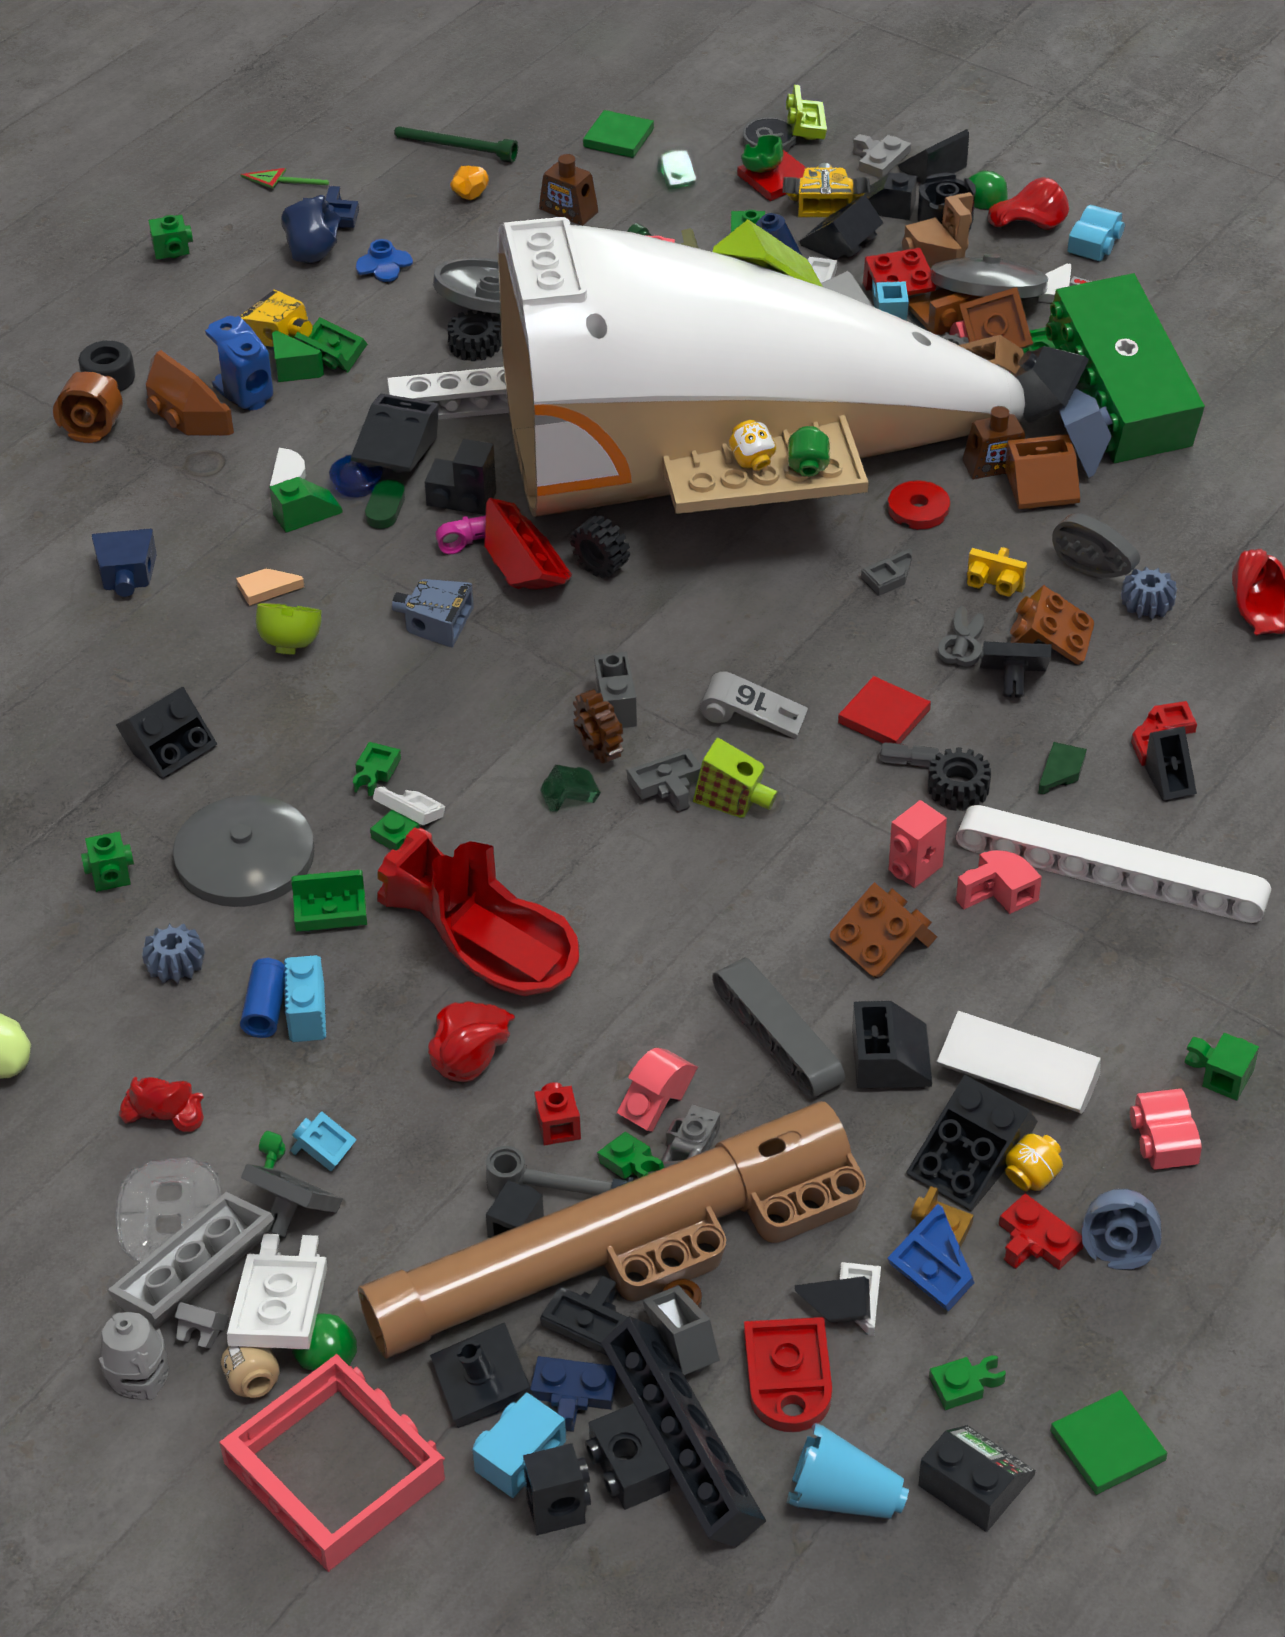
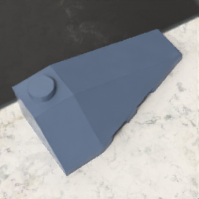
M1075 389L1067 406L1060 409L1059 412L1089 478L1095 474L1111 439L1107 426L1112 424V420L1106 407L1099 409L1095 398Z

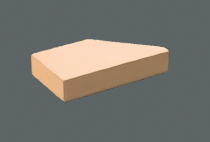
M267 568L236 578L237 587L249 606L304 587L302 576Z

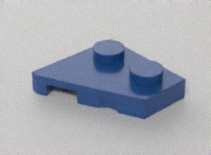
M939 1204L929 1212L887 1258L891 1266L947 1311L975 1283L944 1209Z

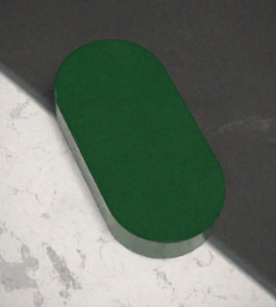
M386 480L374 487L365 508L366 522L369 526L384 529L396 522L405 501L404 486L400 482Z

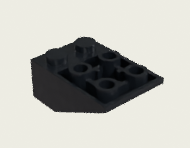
M380 393L370 406L351 455V461L359 462L365 467L381 466L390 468L393 472L397 473L410 472L437 438L439 403Z
M964 1075L906 1173L929 1187L938 1188V1192L972 1211L1007 1168L1005 1160L1008 1152L1025 1135L1032 1133L1038 1121L1029 1109Z

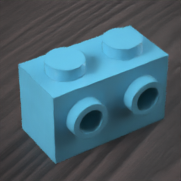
M526 1392L517 1403L512 1402L505 1408L499 1422L490 1431L482 1432L476 1439L472 1449L475 1472L511 1498H514L525 1486L523 1455L562 1446L566 1442L565 1418Z

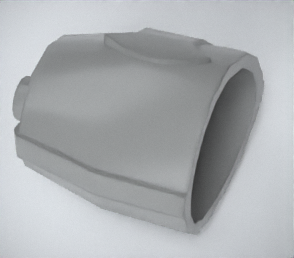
M119 1312L112 1315V1318L107 1321L101 1333V1357L99 1358V1363L105 1381L107 1380L108 1384L118 1394L127 1398L154 1399L166 1382L169 1371L167 1350L160 1329L155 1330L151 1323L140 1313ZM123 1379H129V1380H141V1379H145V1380H142V1381H126V1380H123Z

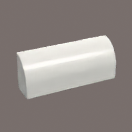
M958 1011L937 1060L939 1066L1078 1113H1083L1090 1101L1100 1075L1101 1062L1099 1057Z

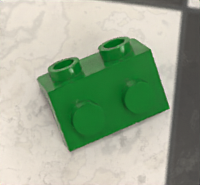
M321 317L313 325L312 333L309 337L299 332L294 336L296 340L322 352V361L326 366L333 370H336L338 367L346 372L350 371L368 345L364 338Z
M362 870L291 877L296 932L367 925Z

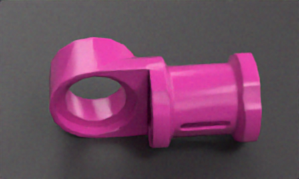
M486 515L475 518L465 516L461 518L462 520L442 524L437 529L435 535L440 550L446 554H456L463 550L465 545L472 544L473 540L485 538ZM449 534L459 535L458 539L452 543L443 542L444 537Z

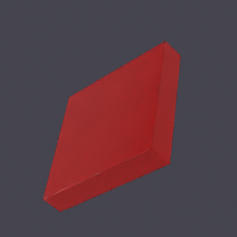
M783 150V160L776 169L765 173H755L741 165L737 167V175L769 201H772L787 194L782 193L784 177L803 178L807 167Z
M873 676L839 713L838 723L881 743L901 744L930 711L931 701Z

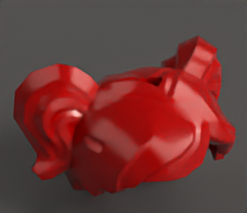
M134 1077L120 1106L119 1116L125 1124L133 1123L142 1117L163 1121L172 1119L177 1129L183 1132H193L201 1126L204 1119L200 1104L204 1097L202 1093H192V1086L187 1081L169 1083L166 1080L153 1077L142 1078L140 1081H137L138 1078Z

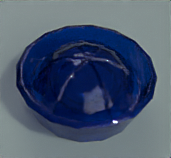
M346 455L331 465L329 475L334 486L341 494L357 498L367 496L373 492L374 487L380 482L383 468L381 466L365 467L359 462L351 461V455Z

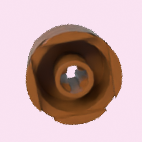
M95 372L74 373L65 384L53 406L54 420L59 428L62 426L69 432V437L83 443H94L107 435L123 407L122 396L116 380L110 376H103Z

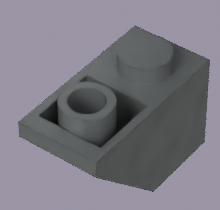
M627 652L594 655L597 691L602 694L603 702L608 701L614 707V713L622 724V728L636 727V694Z

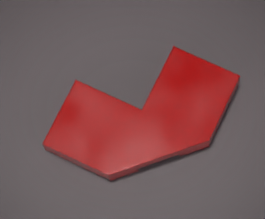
M1187 701L1154 706L1148 713L1144 723L1133 732L1131 743L1141 766L1145 765L1151 732L1185 726L1186 734L1196 733L1197 723Z

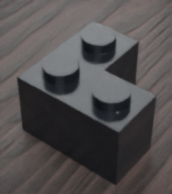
M463 439L453 461L435 458L424 481L426 506L486 515L487 501L489 498H494L496 494L494 444Z

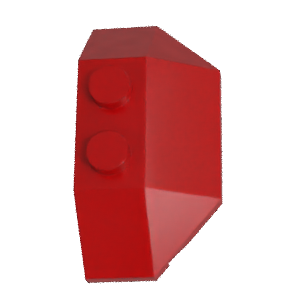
M489 498L486 504L485 548L493 558V563L500 568L506 577V582L517 589L524 587L534 590L568 582L572 577V573L545 535L531 520L521 515V510L517 505Z

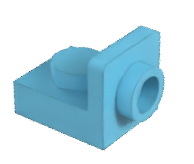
M321 1111L313 1122L305 1118L292 1134L297 1141L290 1151L296 1155L302 1148L329 1171H332L357 1139Z

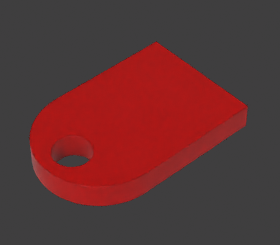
M824 1317L744 1321L750 1401L757 1417L769 1427L784 1432L805 1431L812 1428L814 1423L819 1424L829 1412L832 1401V1381ZM788 1404H797L804 1411L798 1416H789L782 1411V1408Z

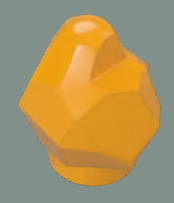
M461 166L450 183L451 189L464 199L474 200L481 195L488 185V174L481 167Z

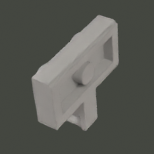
M859 134L853 139V154L863 157L859 161V171L878 178L884 177L911 152V143L895 136L887 135L882 141H873L870 136Z

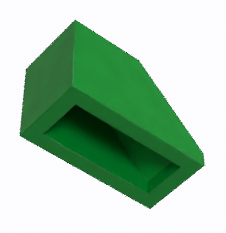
M300 477L269 486L273 516L285 533L343 513L342 507L329 490Z

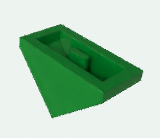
M275 330L272 333L278 382L320 378L324 375L322 352L279 331Z

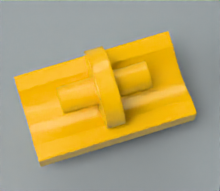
M1001 547L998 555L972 548L968 560L967 584L978 589L983 587L985 583L996 586L995 590L1000 595L1008 597L1015 591L1022 593L1025 587L1027 562L1009 558L1008 548Z

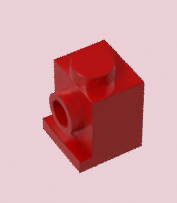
M554 1082L543 1086L541 1091L534 1092L535 1110L543 1145L580 1140L579 1110H577L572 1085L563 1087L560 1083ZM569 1123L568 1125H563V1126H557V1127H551V1128H550V1126H552V1125H558V1124Z

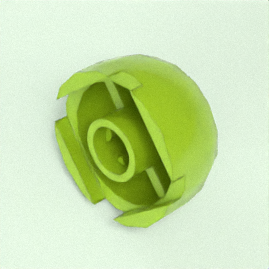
M259 603L256 610V628L259 636L267 644L276 646V653L295 654L296 648L307 647L316 639L321 626L322 610L303 606L290 607L285 604Z

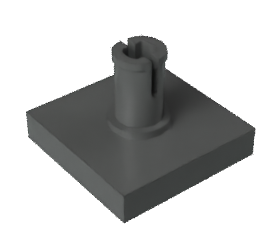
M246 1164L241 1179L276 1195L270 1210L274 1218L270 1230H272V1233L283 1237L287 1235V1230L298 1205L337 1213L343 1200L339 1196L278 1169Z

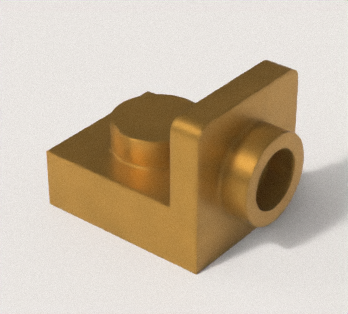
M930 1186L925 1198L918 1197L914 1204L911 1219L916 1220L915 1228L939 1204L943 1207L951 1229L961 1248L973 1224L974 1215L938 1202V1188Z

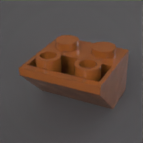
M1069 434L1007 441L1005 471L1018 509L1080 503L1076 453Z

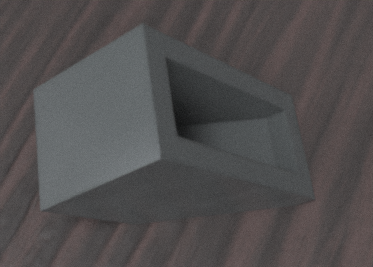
M679 1285L643 1299L644 1308L652 1325L657 1327L683 1375L700 1372L706 1366L720 1361L710 1318Z

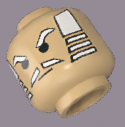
M228 1346L221 1358L222 1370L230 1389L236 1395L242 1397L258 1398L265 1395L272 1389L280 1374L278 1362L271 1348Z

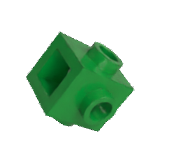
M167 215L163 218L148 220L156 260L169 257L177 258L190 254L188 243L193 242L191 226H185L182 215Z
M120 831L85 838L88 852L81 854L85 874L92 873L96 892L131 885L127 866L134 865L130 844L123 845Z

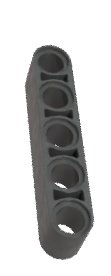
M744 957L713 973L712 981L721 999L808 1098L813 1099L845 1081V1073L837 1057L750 959Z

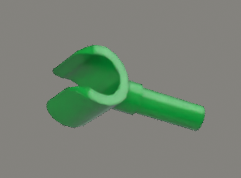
M271 1131L264 1132L259 1143V1151L267 1154L264 1167L274 1168L277 1158L283 1157L286 1151L282 1136Z

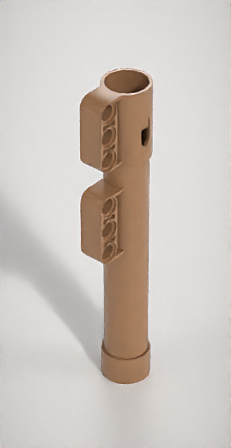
M820 1101L722 1140L711 1150L407 1272L401 1269L358 1287V1297L371 1336L382 1356L387 1359L429 1342L431 1336L603 1265H605L611 1279L617 1282L616 1289L623 1298L629 1301L643 1300L662 1292L664 1287L672 1281L679 1279L691 1280L719 1266L726 1246V1236L717 1220L718 1218L738 1210L747 1211L760 1236L768 1242L778 1243L855 1211L860 1204L866 1181L851 1153L850 1144L840 1119L826 1102ZM837 1187H848L854 1194H844ZM803 1201H814L820 1208H809L805 1206ZM773 1214L779 1215L785 1222L775 1223L768 1216ZM702 1243L710 1244L715 1248V1251L704 1252L698 1245ZM664 1258H674L680 1265L669 1267L662 1260ZM636 1272L645 1279L640 1282H634L628 1279L626 1275Z

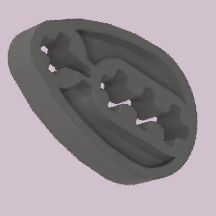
M1080 513L1070 514L1053 531L1052 542L1057 555L1068 567L1077 572L1103 578L1119 577L1129 574L1140 562V555L1137 549L1121 534L1088 515Z

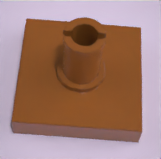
M1017 287L960 304L970 342L1001 335L1021 349L1034 345Z

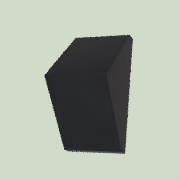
M1185 726L1151 732L1149 735L1145 769L1162 800L1197 794Z

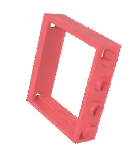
M338 1354L220 1441L224 1464L328 1572L445 1480L443 1466L445 1458L437 1451L436 1443L431 1440L426 1442L418 1434L413 1421L405 1414L400 1416L392 1408L385 1393L378 1388L373 1390L365 1382V1377L357 1366L353 1369ZM339 1391L416 1469L332 1534L255 1454Z

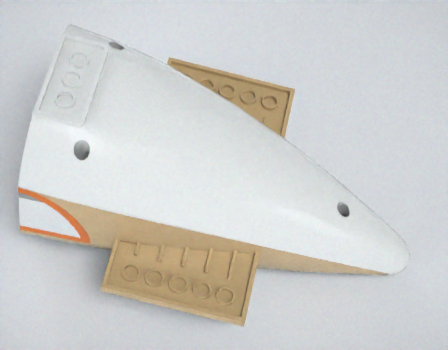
M565 217L505 222L499 226L500 318L506 393L517 459L529 509L534 517L671 495L675 512L678 514L868 492V480L861 458L967 436L970 433L972 423L976 420L990 418L991 409L996 406L1006 407L1009 410V414L1015 415L1018 421L1024 416L1025 398L1023 388L1019 380L1009 371L908 321L833 290L723 254L632 232L570 225L569 219ZM754 420L755 422L765 424L776 444V452L770 459L771 463L761 470L741 467L729 446L732 430L741 422ZM804 426H814L828 436L830 442V463L828 467L811 477L795 472L788 463L789 437Z

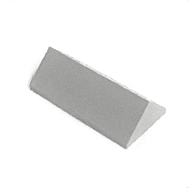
M225 1192L111 1286L108 1292L125 1312L140 1313L157 1330L176 1314L179 1302L188 1304L262 1241L263 1234H268L274 1218L270 1212Z

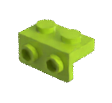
M794 85L792 94H788L786 99V110H789L787 123L792 126V134L809 140L816 138L825 139L827 127L823 102L802 100L800 85Z

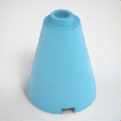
M814 1423L812 1431L817 1437L808 1436L805 1441L792 1481L797 1482L794 1490L797 1494L789 1492L787 1504L801 1508L887 1519L892 1517L894 1511L901 1514L909 1493V1489L903 1487L904 1478L826 1427Z

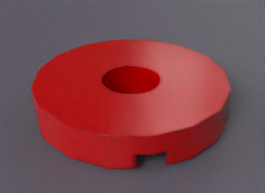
M922 480L908 481L897 485L891 490L887 507L889 515L898 524L902 525L903 522L909 524V528L929 529L940 525L944 521L945 516L949 514L950 498L949 494L942 487L932 482ZM914 504H922L924 506L918 507L914 506Z

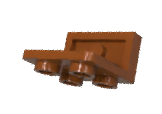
M942 288L908 299V309L929 332L935 335H942L950 332L953 323L964 320L960 304L982 298L983 296L969 295Z
M1045 585L1031 597L1026 596L1021 600L1016 609L1018 613L1017 620L1010 630L1012 635L1010 643L1033 644L1037 639H1040L1046 644H1052L1051 648L1075 664H1081L1086 658L1094 620L1086 612L1078 609L1060 594L1053 592Z
M875 882L830 933L831 940L875 978H879L885 973L915 937L929 948L937 936L928 929L932 922L917 909L910 913L904 908L908 902L893 888L888 893L885 892Z

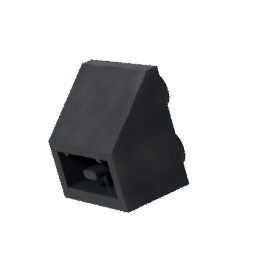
M183 686L169 692L116 724L131 752L160 778H164L218 745Z
M854 1001L852 1036L857 1088L932 1087L926 1023L892 1001Z

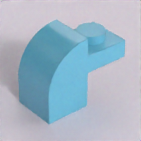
M872 280L874 307L907 321L909 301L906 281L878 282L875 285Z

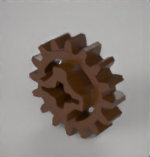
M595 689L575 696L576 701H573V705L576 708V711H573L576 717L573 719L574 727L578 731L585 749L588 751L593 750L595 759H600L601 763H607L621 757V752L624 750L620 744L623 742L621 737L623 728L614 713V707L608 701L603 702L602 694L596 693Z

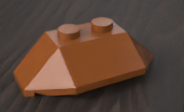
M162 350L155 353L151 358L146 381L147 405L149 409L185 435L229 436L233 434L231 409L225 403L221 404L216 394L197 375Z

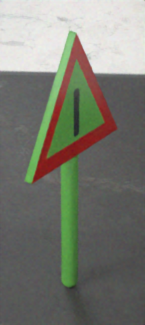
M286 168L240 174L243 178L272 189L277 182L329 185L328 180L282 177Z

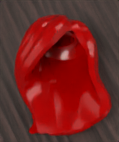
M1047 177L1037 178L1013 198L994 204L989 209L988 222L995 227H1002L1011 221L1026 220L1034 223L1041 229L1050 230L1061 224L1068 216V199L1063 189L1055 180Z
M1261 548L1244 550L1232 571V585L1236 594V603L1240 615L1255 629V636L1266 633L1284 634L1285 568L1276 557L1268 555Z
M472 1001L455 1002L444 1007L436 1016L437 1033L428 1044V1053L432 1066L449 1080L456 1082L474 1080L488 1067L493 1058L495 1047L507 1043L510 1036L508 1023L515 1019L514 1014L495 1005H485Z

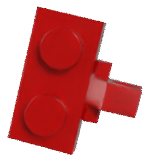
M1026 1193L1000 1215L999 1226L1009 1232L1011 1235L1010 1239H1012L1005 1246L1006 1255L1004 1261L1015 1269L1033 1255L1036 1258L1041 1256L1060 1270L1084 1247L1082 1235Z

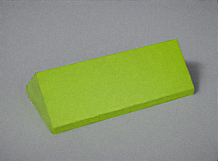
M748 219L713 247L712 252L735 257L823 287L811 264L805 257Z

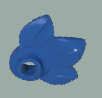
M378 239L370 244L368 254L358 259L356 270L359 275L374 273L378 280L391 282L398 278L400 267L412 265L413 260L408 252L396 250L389 240Z

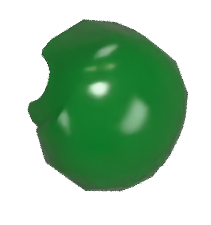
M763 135L758 138L755 147H750L747 144L744 154L741 155L743 165L755 173H765L776 169L783 160L781 138L775 135Z
M979 171L968 178L976 187L975 208L990 209L994 204L1008 199L1006 180L997 172Z
M320 1313L316 1317L310 1348L292 1349V1354L300 1366L307 1370H316L336 1354L350 1366L357 1353V1338L342 1318L332 1314Z

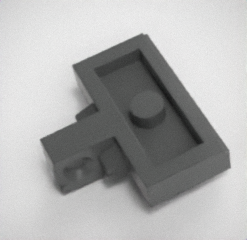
M690 749L628 769L627 780L641 799L659 794L661 798L668 796L672 806L677 811L690 807L688 803V795L690 794L687 789H690L689 783L698 780L701 765Z

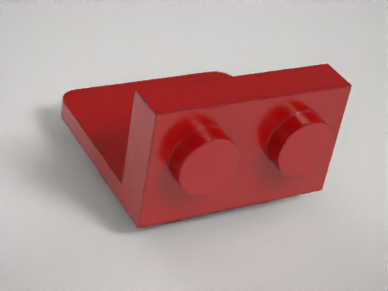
M921 248L865 257L863 285L866 291L872 290V280L875 285L878 282L906 281L908 296L936 290L937 285L931 281V269Z

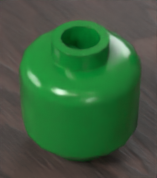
M814 426L799 428L788 440L789 466L795 472L806 477L815 476L825 470L830 463V442L828 436Z

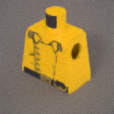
M277 290L271 291L240 315L253 329L264 346L274 347L272 333L275 330L294 338L297 332L309 337L313 329L312 323L308 321L304 304Z

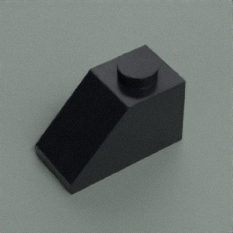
M889 172L870 185V193H865L864 195H866L879 216L910 220L916 201L917 176Z

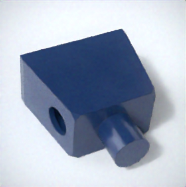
M152 528L92 534L96 561L104 589L115 590L119 596L127 597L134 593V588L150 585L157 556Z

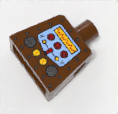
M563 154L558 158V162L543 175L539 209L558 217H565L569 221L583 226L598 213L593 177L589 171L576 167L573 155Z
M1004 406L993 407L990 418L976 420L972 423L962 460L972 480L1006 474L1007 441L1025 439L1024 430L1015 415L1009 414V410Z

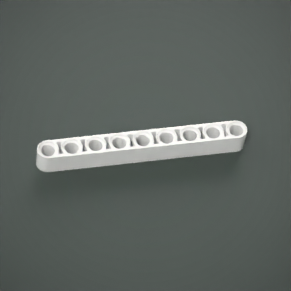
M973 805L967 808L956 834L958 844L972 852L979 854L996 850L1011 852L1027 860L1033 868L1246 923H1256L1263 918L1271 893V886L1268 881L1256 875L981 805Z

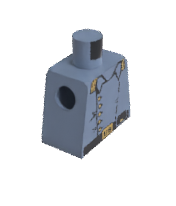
M422 579L418 582L412 595L396 592L392 601L393 611L405 613L406 628L409 633L448 647L454 646L474 608L472 583Z

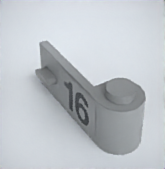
M718 672L712 676L700 704L701 713L711 722H727L733 713L737 712L796 739L808 710L807 707L729 672Z

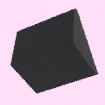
M966 129L903 161L898 164L899 169L907 175L917 176V182L923 185L926 178L938 173L954 174L966 168L969 146L968 130Z

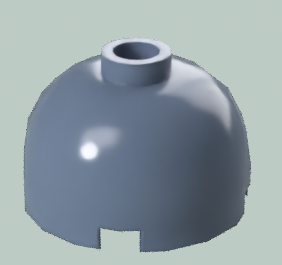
M1113 1189L1100 1194L1089 1204L1082 1222V1243L1088 1254L1095 1260L1098 1257L1103 1261H1110L1108 1267L1113 1269H1134L1147 1264L1152 1259V1254L1157 1248L1159 1249L1161 1244L1162 1231L1158 1211L1154 1204L1145 1196L1130 1189Z

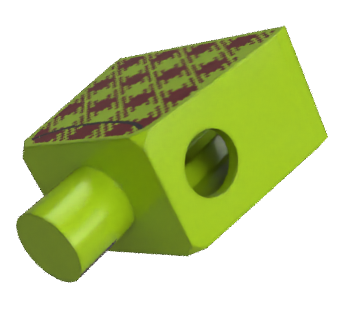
M717 737L702 761L693 802L741 818L746 816L753 803L770 810L778 791L761 784L765 769L761 762Z

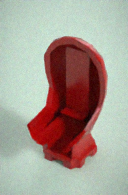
M414 827L406 835L402 846L398 850L392 849L384 857L383 863L378 869V880L382 881L383 884L377 892V901L386 907L420 911L434 924L448 950L473 974L494 988L520 996H529L550 992L572 976L579 963L580 945L577 935L564 916L537 903L517 898L496 879L494 847L492 845L469 841L460 844L454 850V856L450 857L444 855L433 844L431 833L421 827L419 829Z

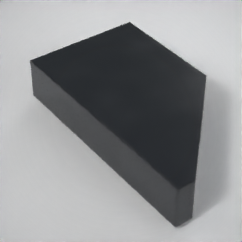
M865 1276L795 1285V1292L833 1324L871 1319L869 1279Z

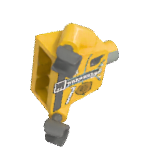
M821 163L816 168L805 169L803 178L784 177L782 193H787L792 201L799 200L798 217H828L835 211L862 197L865 193H870L869 177L851 179L848 178L845 169L832 168L828 163Z

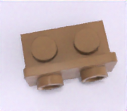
M971 193L945 197L942 225L962 248L961 258H965V252L969 246L968 235L969 227L972 223L971 212L973 205V195Z

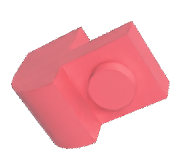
M999 850L984 852L979 855L978 868L970 869L963 875L958 876L956 901L963 909H966L994 896L1004 909L1011 914L1039 901L1042 876L1027 860L1017 854Z
M654 1048L648 1051L638 1061L628 1077L632 1080V1083L617 1114L645 1130L653 1132L669 1099L682 1100L698 1067L666 1049Z

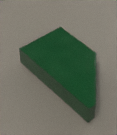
M1053 742L1039 784L1038 793L1046 794L1052 787L1062 783L1069 785L1078 781L1087 749Z

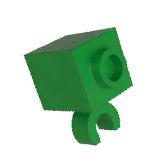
M1225 1032L1215 1048H1212L1201 1038L1192 1037L1187 1046L1189 1053L1184 1062L1194 1068H1206L1202 1087L1237 1101L1255 1069L1259 1046Z

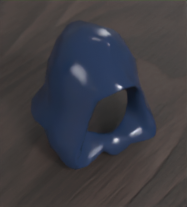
M318 195L288 206L281 215V225L286 233L292 258L295 261L304 263L319 262L328 255L337 243L336 234L340 218L337 213L329 210V203L324 195Z

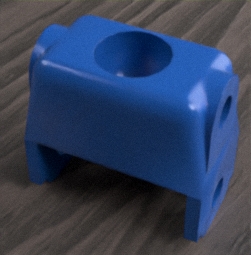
M227 316L209 324L205 333L218 346L221 374H218L215 377V381L212 382L213 387L226 399L243 409L257 410L262 408L267 403V399L273 396L271 367L267 348L253 329L240 316ZM225 327L231 328L229 330H222Z

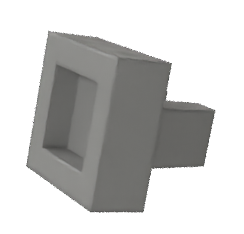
M179 1302L175 1318H179L176 1339L189 1342L192 1332L195 1329H199L201 1337L198 1346L211 1349L220 1330H225L229 1316Z

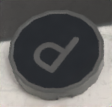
M762 117L752 120L743 128V144L745 147L747 144L750 147H755L758 138L763 135L779 136L782 140L783 150L786 152L790 151V146H795L796 136L792 134V126L785 119Z

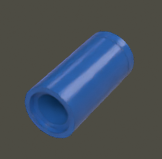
M262 958L252 964L240 1026L245 1033L253 1037H269L277 1030L285 990V965L276 959Z

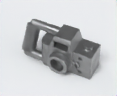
M691 1105L685 1118L673 1120L667 1131V1149L661 1160L663 1161L664 1168L708 1151L720 1129V1113Z

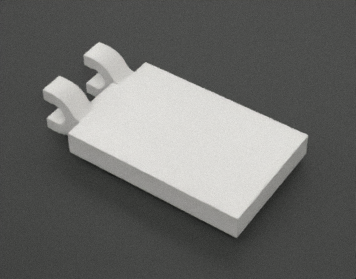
M263 1234L260 1253L247 1254L227 1331L228 1346L310 1348L327 1272L326 1257H320V1254H317L318 1236L303 1235L299 1256L281 1255L278 1252L279 1234Z

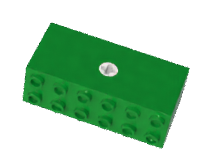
M1135 273L1056 289L1054 300L1050 304L1049 322L1045 326L1046 336L1049 341L1053 342L1056 349L1083 355L1089 359L1076 385V389L1095 398L1099 409L1106 407L1112 424L1107 426L1111 439L1105 452L1109 453L1113 463L1193 447L1205 405Z

